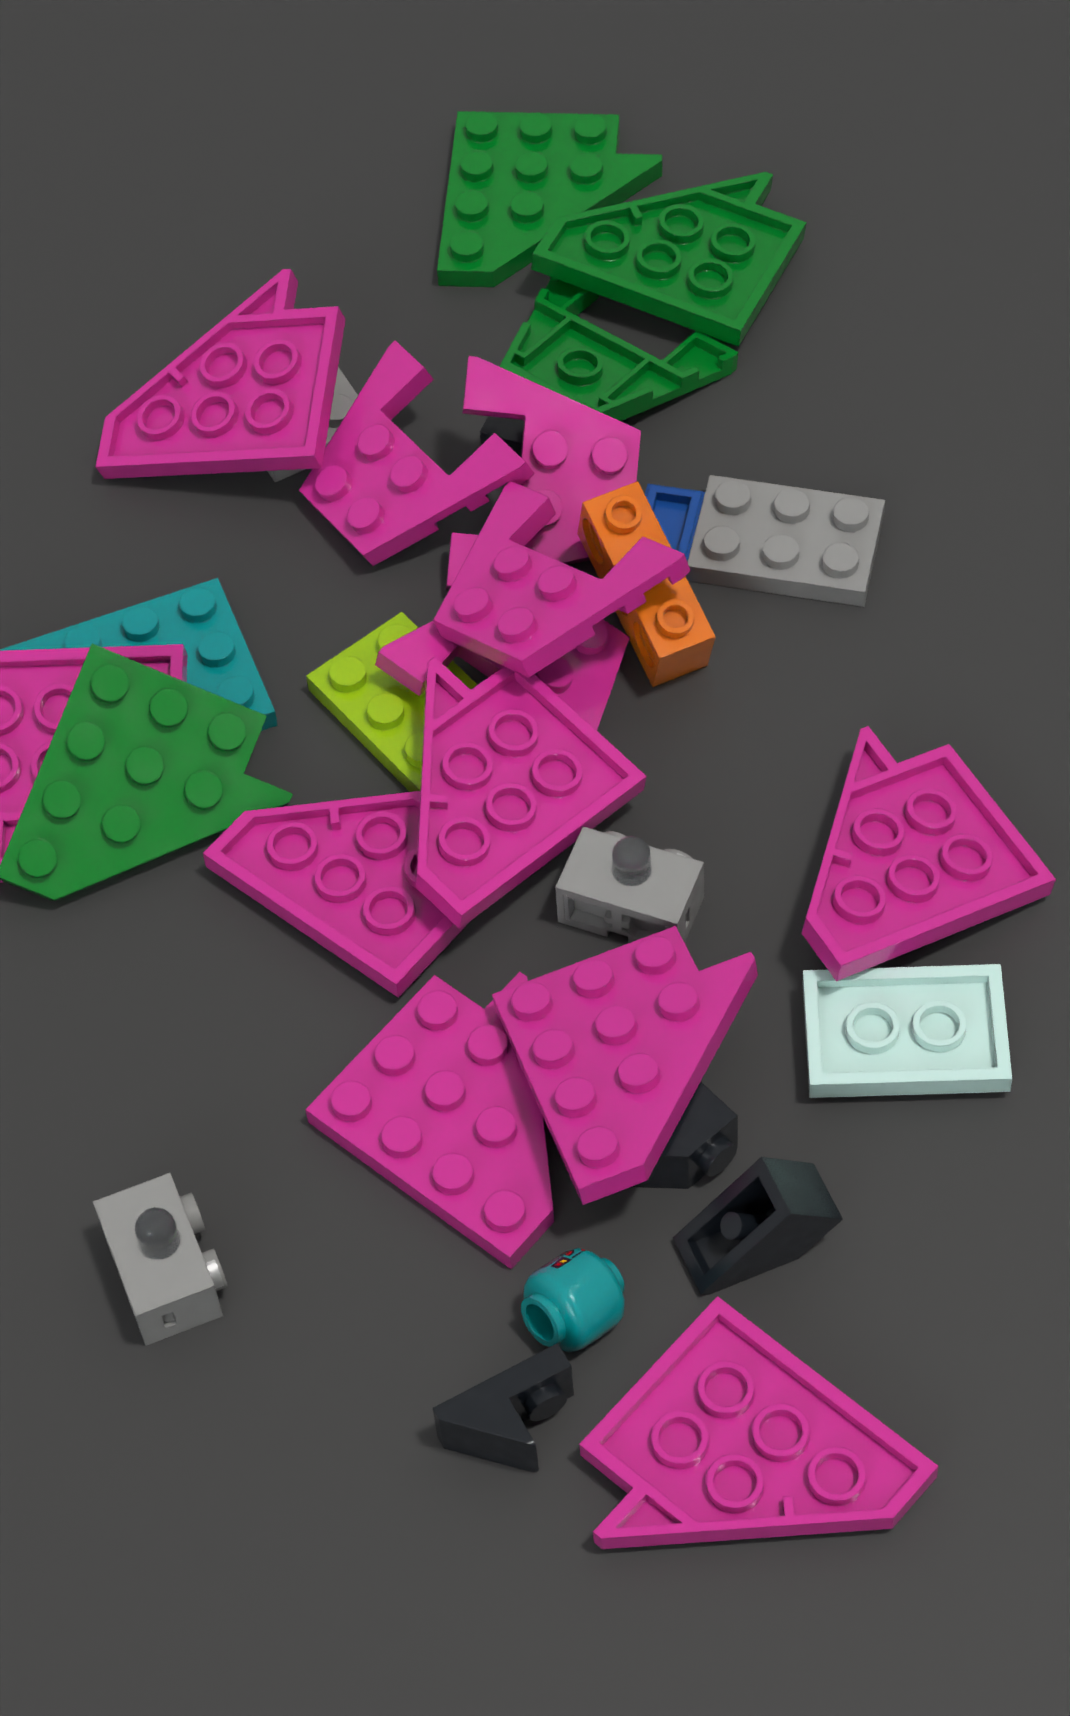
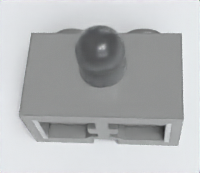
M582 827L555 887L558 922L608 937L610 931L628 936V943L676 926L685 943L704 899V862L695 860L688 854L676 849L661 850L648 846L643 839L637 836H625L614 831L600 832Z
M171 1173L93 1201L103 1234L145 1346L223 1316L216 1291L228 1287L222 1267L214 1248L201 1253L195 1234L206 1230L192 1192L179 1196Z

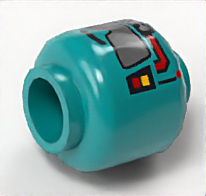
M581 1248L565 1251L534 1271L524 1284L521 1314L528 1331L538 1342L547 1347L558 1343L560 1348L566 1352L585 1348L615 1328L623 1318L625 1307L623 1295L625 1284L619 1269L610 1260L600 1258L593 1252Z

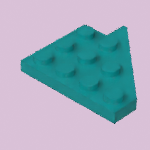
M218 578L0 649V651L88 648L92 643L100 647L183 644L188 654L187 683L266 715L267 717L261 731L278 726L274 707Z

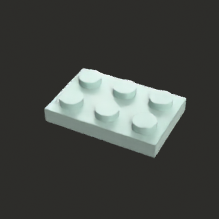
M1001 964L869 968L839 981L833 978L828 969L803 970L802 985L809 1098L1011 1091L1012 1071Z

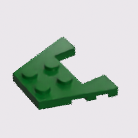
M550 277L546 288H541L535 299L534 310L528 322L522 323L499 366L614 419L623 421L731 375L737 370L739 352L703 333L695 331L664 359H658L578 317L582 311L599 298L598 294Z

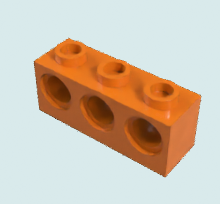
M638 481L582 502L577 534L599 579L604 578L642 536L671 548ZM686 576L673 585L666 578L644 592L647 602L628 614L620 610L615 611L627 636L630 637L629 640L652 687L708 666L716 636Z

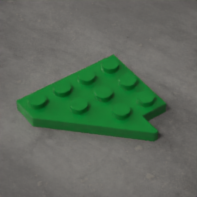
M457 111L437 266L438 285L456 287H495L532 263V253L557 217L623 203L662 177V154L618 153L620 136L619 114Z
M761 172L557 217L532 253L531 270L739 347L802 243L807 222L762 206L771 191L773 174Z
M92 643L0 864V880L55 902L225 831L244 811L287 805L293 793L244 774L267 716Z

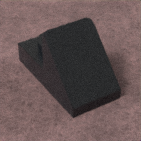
M557 1343L433 1407L437 1437L444 1449L529 1472L539 1471L537 1448L523 1422L528 1419L540 1421L552 1416L565 1405L568 1398L574 1396L572 1367L559 1344Z

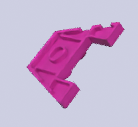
M396 340L385 351L325 447L322 468L312 469L299 489L301 494L372 566L439 530L437 522L463 507H466L471 512L490 501L488 493L509 481L520 485L535 474L526 461L494 433L451 475H448L391 420L434 379L425 367Z
M468 356L462 413L524 421L521 458L526 461L535 474L520 485L548 496L556 513L525 547L567 565L589 561L590 559L577 534L582 502L637 481L641 430L484 359ZM451 533L446 589H450L478 535Z
M509 481L504 486L433 621L441 637L529 678L596 635L592 627L616 610L627 614L647 602L644 592L666 578L673 585L683 579L691 570L684 553L643 536L602 579L527 548L525 545L556 513L548 496Z
M604 619L592 626L596 635L535 673L540 680L595 730H598L630 638ZM434 621L383 646L378 652L375 663L378 668L418 696L425 691L427 664L433 657H436L446 667L455 657H460L487 677H490L504 667L441 637Z

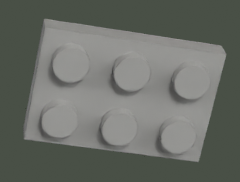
M710 475L688 559L691 571L687 574V580L865 607L884 519L885 500Z

